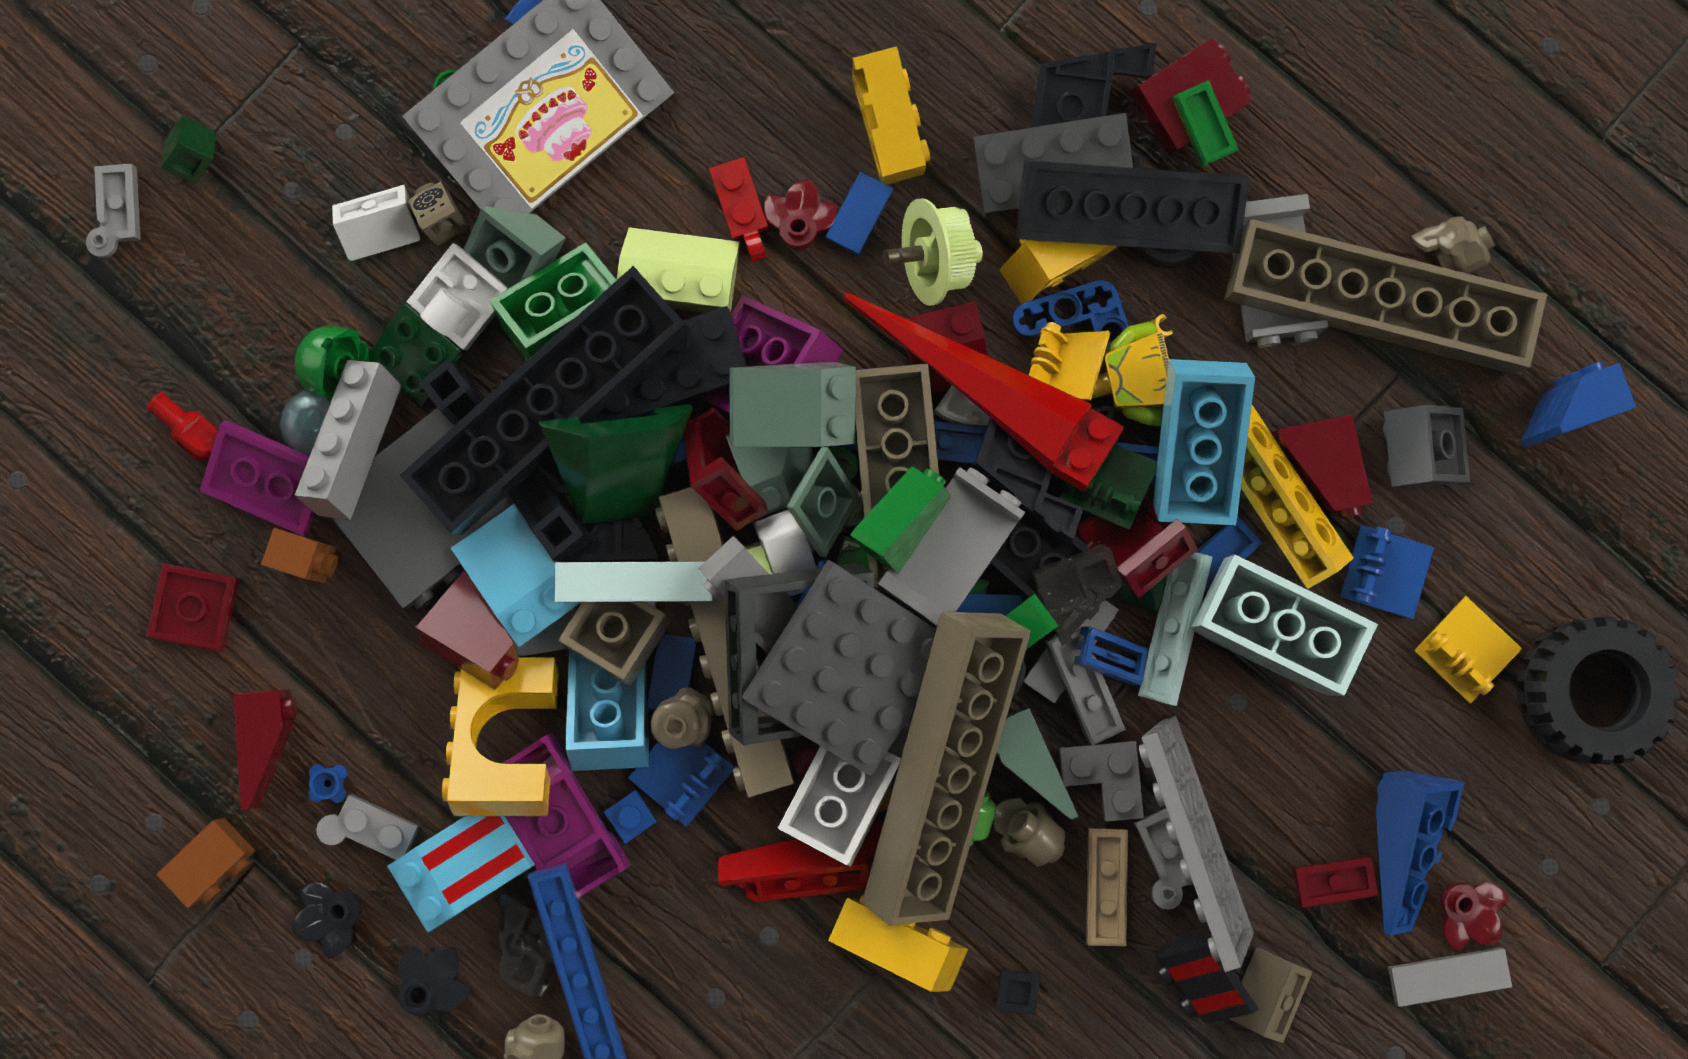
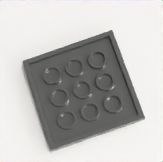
M828 560L745 690L742 698L872 777L915 709L937 629L834 562Z

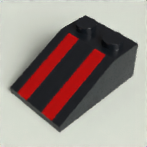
M1190 928L1155 953V956L1160 961V964L1155 967L1168 986L1175 983L1183 996L1177 1000L1191 1019L1197 1015L1200 1020L1207 1024L1253 1014L1259 1009L1233 970L1225 972L1222 962L1214 961L1210 952L1208 938L1195 929Z

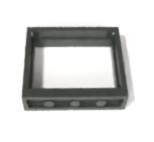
M858 563L838 565L878 591V588L874 586L873 571ZM823 567L724 580L729 734L742 745L803 736L772 716L758 717V708L745 701L742 695L757 673L754 595L811 588Z

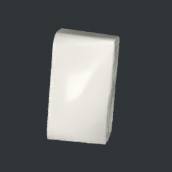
M789 510L753 522L772 574L816 568L806 535ZM804 589L791 590L785 592L789 596H792L799 593H803Z

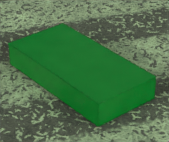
M1209 80L1172 97L1201 167L1239 151Z

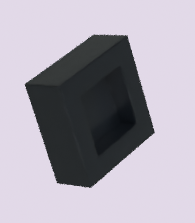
M1001 969L996 1009L1035 1015L1040 975L1037 973Z

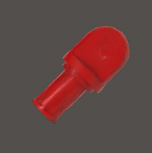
M164 392L154 396L147 405V411L171 429V439L192 457L199 460H209L218 428L199 412L184 411L167 397Z

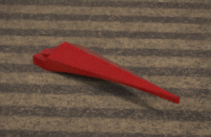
M844 292L843 298L847 304L893 337L924 363L928 364L930 368L947 380L1013 437L1049 472L1085 492L1122 435L1124 426L1091 408L1092 404L853 294Z

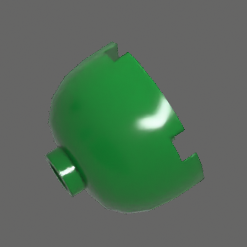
M331 325L322 326L310 331L299 344L295 354V373L300 384L310 394L331 402L347 360L369 362V348L366 342L360 341L359 335L361 334L349 328Z

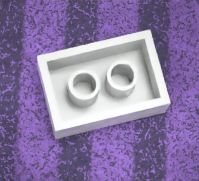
M820 746L778 829L851 867L895 783L901 758L887 752L871 777Z

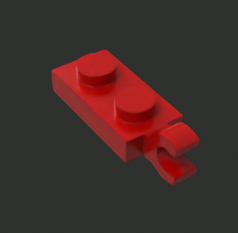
M745 158L709 168L733 241L744 238L752 262L766 258L759 233L767 231L768 225Z

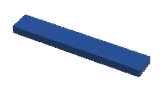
M567 862L529 873L530 886L584 1059H627Z

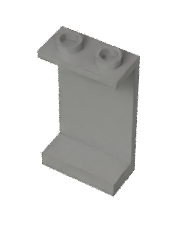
M1308 194L1246 202L1243 226L1250 219H1255L1306 232L1303 215L1310 209ZM1240 304L1246 343L1257 342L1258 348L1281 344L1280 339L1294 337L1295 343L1313 341L1318 339L1317 334L1328 328L1327 320L1307 322Z
M959 467L953 479L946 487L951 496L901 572L897 574L889 569L877 586L936 628L941 612L957 611L1025 513L1019 508L1021 502L1016 497L1004 490L998 494L986 485L989 480L973 468H969L966 472Z

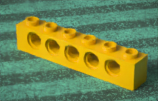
M1251 405L1241 489L1306 588L1309 589L1337 573L1353 559V556L1253 405Z

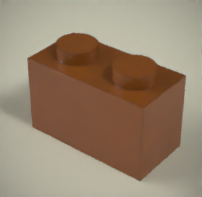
M273 528L261 565L303 579L325 583L327 577H332L336 570L338 556L335 553L337 547Z
M226 818L216 819L208 824L156 875L187 908L200 904L205 907L222 892L219 886L229 876L233 880L249 867L251 863L247 859L256 850Z

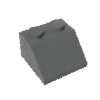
M1420 405L1384 412L1383 434L1387 441L1389 456L1387 473L1391 479L1392 487L1411 488L1471 482L1463 408Z

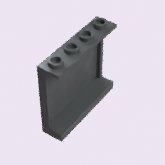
M438 408L374 457L351 520L332 518L402 608L412 610L414 607L417 610H421L436 598L433 592L443 584H446L448 587L451 586L462 572L465 571L451 550V547L514 503L508 494L463 535L451 534L402 479L400 474L454 427Z

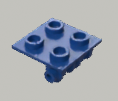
M1360 525L1352 552L1353 559L1349 562L1340 597L1402 617L1414 619L1434 547L1390 534L1391 530L1376 527L1374 529Z
M657 742L649 752V767L636 768L628 779L661 805L671 818L676 821L679 820L687 827L735 767L707 743H703L700 747L687 745L670 749Z

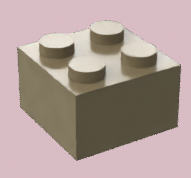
M582 602L558 641L571 652L630 687L671 624V621L665 613L647 602Z

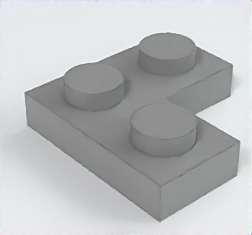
M1136 741L1058 748L1061 779L1064 786L1100 783L1104 821L1144 818Z

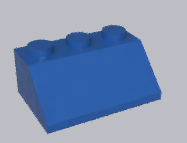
M1600 361L1552 381L1555 388L1542 393L1522 436L1521 443L1524 448L1636 408L1620 363L1605 368L1603 361Z

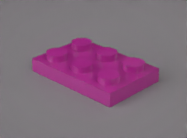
M226 420L220 423L200 492L301 536L309 532L315 515L309 507L295 496L310 456Z

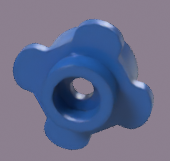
M317 764L310 768L309 776L311 778L308 796L311 801L317 803L322 799H332L335 803H339L346 798L347 792L344 789V778L347 776V770L344 766L335 765L333 768H324L322 765ZM326 780L331 781L330 787L325 786L324 783Z

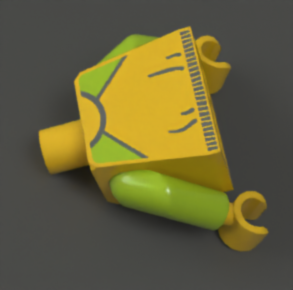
M1164 314L1159 315L1150 322L1128 326L1109 344L1108 353L1104 355L1106 372L1098 374L1092 398L1111 394L1115 411H1122V414L1128 419L1148 426L1158 427L1162 425L1169 362L1164 339L1173 333L1172 330L1165 332L1159 326V323L1167 319Z

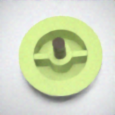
M921 198L912 201L906 210L902 226V248H898V250H884L883 260L886 265L904 263L907 277L914 293L920 301L931 306L942 302L947 291L966 288L970 285L975 274L976 263L981 262L983 252L980 242L975 240L969 215L965 209H958V207L937 209L932 202Z

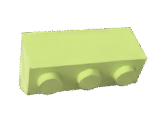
M629 228L619 258L617 280L634 266L672 309L707 313L727 306L731 312L740 242Z

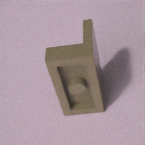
M1256 948L1241 983L1259 1009L1253 1014L1230 1018V1020L1264 1037L1283 1043L1313 971L1287 961L1264 949Z

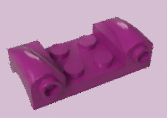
M553 733L545 735L523 751L501 763L546 764L551 779L548 816H505L535 864L534 866L537 871L567 862L577 897L579 898L631 866L612 832L609 833L571 771L569 760Z

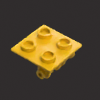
M1053 322L1047 323L1046 327L1041 328V336L1038 343L1040 347L1034 350L1036 357L1031 360L1032 366L1029 376L1084 401L1091 400L1110 332L1062 334L1060 332V325Z
M1465 596L1414 651L1471 704L1480 693L1485 695L1493 688L1494 684L1491 681L1522 648Z

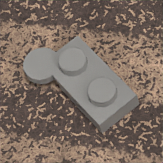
M133 164L94 166L96 210L100 227L89 232L86 238V246L90 253L99 258L113 255L118 248V242L141 240L137 167Z
M350 794L347 796L339 815L332 814L323 817L319 821L316 831L318 838L324 844L337 845L348 837L397 860L409 852L420 825Z
M1167 808L1135 822L1134 825L1159 877V880L1152 887V900L1162 909L1169 910L1180 904L1183 896L1182 887L1191 884H1187L1181 870L1180 861L1185 860L1179 844L1174 846L1169 837L1166 822L1171 821Z

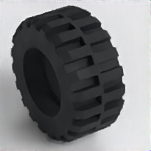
M1615 617L1575 619L1572 622H1563L1554 626L1551 633H1543L1535 640L1538 647L1536 649H1529L1523 660L1529 664L1527 670H1519L1517 681L1524 682V692H1517L1518 704H1526L1527 712L1521 715L1526 725L1535 726L1536 730L1533 732V736L1540 743L1549 744V750L1558 756L1569 757L1571 761L1581 763L1624 764L1634 761L1635 755L1645 756L1653 751L1654 745L1652 742H1663L1669 734V730L1664 728L1666 723H1675L1678 711L1673 709L1674 700H1681V689H1674L1673 679L1679 678L1677 667L1668 666L1666 659L1670 658L1671 654L1665 646H1655L1653 644L1656 641L1655 635L1648 630H1637L1638 626L1634 622L1628 620L1617 621ZM1593 654H1600L1610 659L1620 670L1626 687V697L1621 712L1610 724L1604 727H1593L1585 723L1575 712L1569 696L1570 678L1575 667L1583 658Z

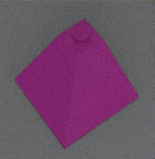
M742 295L731 313L748 367L837 362L843 352V349L821 330ZM730 387L699 398L730 414Z

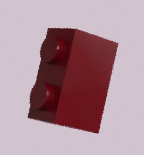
M976 301L905 318L988 356ZM906 348L910 365L926 364ZM928 366L931 396L947 392L951 384Z

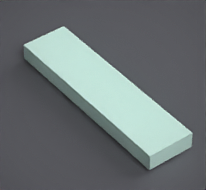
M1195 552L1168 574L1147 656L1143 682L1140 685L1138 696L1177 706L1195 632L1191 626L1201 607L1212 556Z
M555 562V602L713 601V596L702 585L707 578L698 568L704 562Z

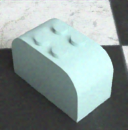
M1234 554L1223 559L1191 628L1206 639L1304 687L1325 695L1344 696L1378 624Z

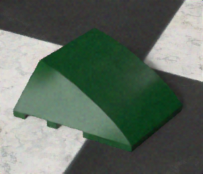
M691 404L653 408V416L585 424H581L577 417L539 422L581 525L656 514L655 508H658L660 505L659 497L663 495L693 409Z

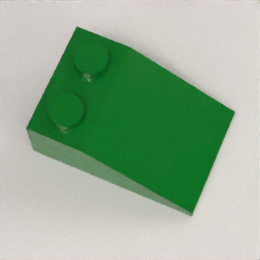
M585 242L492 298L489 302L501 328L527 361L617 279Z

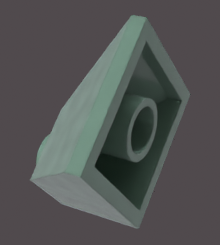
M485 206L481 209L463 250L508 288H511L554 262L566 237L538 215Z
M727 434L725 436L730 446V434ZM730 446L741 477L766 502L768 513L761 517L787 507L795 488L815 458L812 447Z
M821 447L795 488L787 508L819 556L826 557L860 497L829 448Z

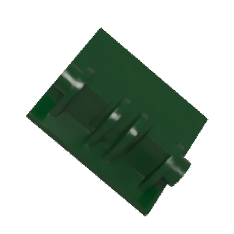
M403 302L370 351L369 362L380 363L402 385L400 390L420 407H423L429 396L419 382L446 360L450 359L459 365L464 356L460 354L461 349L458 346H455L444 335L433 329L420 317L416 310H413Z
M1115 444L1085 492L1065 481V486L1059 498L1082 507L1084 512L1130 530L1157 470V461Z

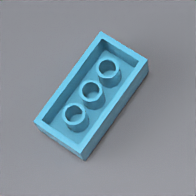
M1169 359L1153 496V507L1159 522H1174L1178 519L1181 523L1236 525L1255 376L1247 363Z

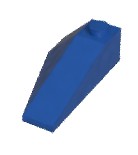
M1405 770L1383 774V779L1377 788L1376 821L1384 933L1392 936L1412 931L1428 891V883L1424 879L1433 864H1439L1443 852L1437 850L1444 829L1452 831L1465 782Z

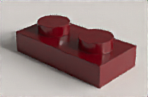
M1370 856L1293 868L1298 903L1302 908L1378 896L1373 861Z

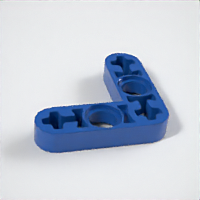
M1104 280L1094 281L1026 302L1018 306L1011 320L1014 332L1025 339L1041 336V328L1046 327L1047 320L1044 318L1036 321L1033 330H1029L1027 325H1020L1019 321L1023 319L1024 312H1029L1031 317L1041 315L1044 312L1041 307L1043 305H1047V316L1050 322L1060 325L1061 329L1087 321L1092 332L1102 331V328L1107 324L1117 325L1122 332L1128 327L1116 288L1110 282ZM1095 290H1100L1102 295H1109L1110 298L1105 302L1104 308H1101L1099 303H1092L1085 308L1087 314H1082V303L1077 296L1078 294H1082V301L1092 299L1095 295ZM1060 300L1070 301L1075 307L1074 316L1066 320L1057 317L1054 312L1056 302ZM1107 343L1105 354L1108 352L1110 343ZM1103 357L1102 365H1103L1104 371L1106 372L1105 363H1104V357Z

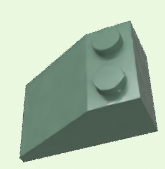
M818 362L730 368V446L824 447L855 444L856 367L837 362Z
M1022 707L1007 714L995 756L997 762L1062 815L1071 820L1078 817L1030 709Z

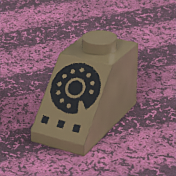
M441 181L437 184L428 183L421 186L415 191V196L408 199L420 228L437 247L470 229L449 191Z

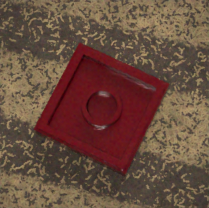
M162 563L146 638L224 652L240 578Z

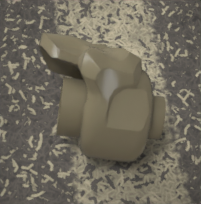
M1463 216L1452 217L1447 222L1425 228L1411 236L1414 244L1423 251L1430 252L1434 250L1443 268L1458 269L1460 272L1467 274L1486 266L1491 260L1489 249L1495 246L1486 226L1478 229L1472 221H1466Z
M681 688L674 697L662 701L655 709L651 719V731L655 739L662 746L670 749L687 745L700 747L706 742L710 734L711 724L715 717L713 703L708 697L692 688Z
M1007 798L995 804L996 813L993 826L995 831L1003 835L1000 841L1005 852H1012L1020 858H1027L1037 867L1053 863L1062 856L1065 849V831L1053 821L1052 816L1046 811L1043 803L1031 801L1029 804H1026L1021 798Z
M543 1014L533 1015L523 1021L516 1028L509 1030L505 1038L504 1059H561L565 1052L564 1028L558 1021Z

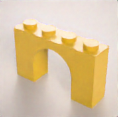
M518 657L519 662L515 673L507 681L503 680L496 690L462 669L455 672L454 692L458 694L457 706H452L450 711V727L455 729L453 742H448L446 747L447 765H451L449 778H444L442 784V799L444 802H448L453 816H548L551 779L546 764L495 763L483 757L476 750V743L485 723L500 712L510 709H556L559 672L555 658Z

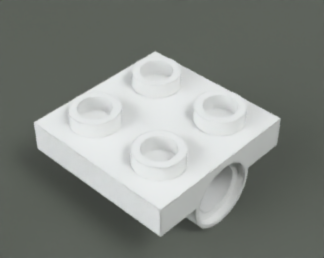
M452 243L406 302L420 313V317L433 329L449 337L463 350H468L495 316L489 300L509 288L460 246Z

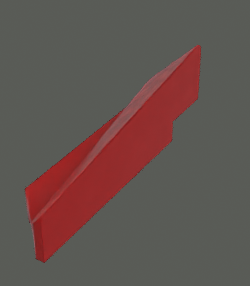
M885 818L874 821L851 867L798 839H792L721 856L718 860L719 885L724 887L725 885L735 884L743 888L745 896L755 902L865 890Z

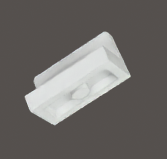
M405 185L332 206L333 226L350 261L420 240L419 231L410 211L409 195Z

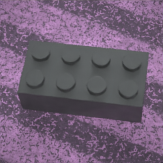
M1126 113L973 137L984 213L1019 208L1024 160L1133 167Z

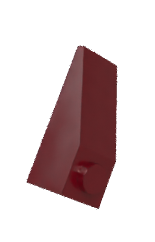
M290 690L233 694L241 810L260 807L292 730V720H295L297 716L296 701L294 697H290Z

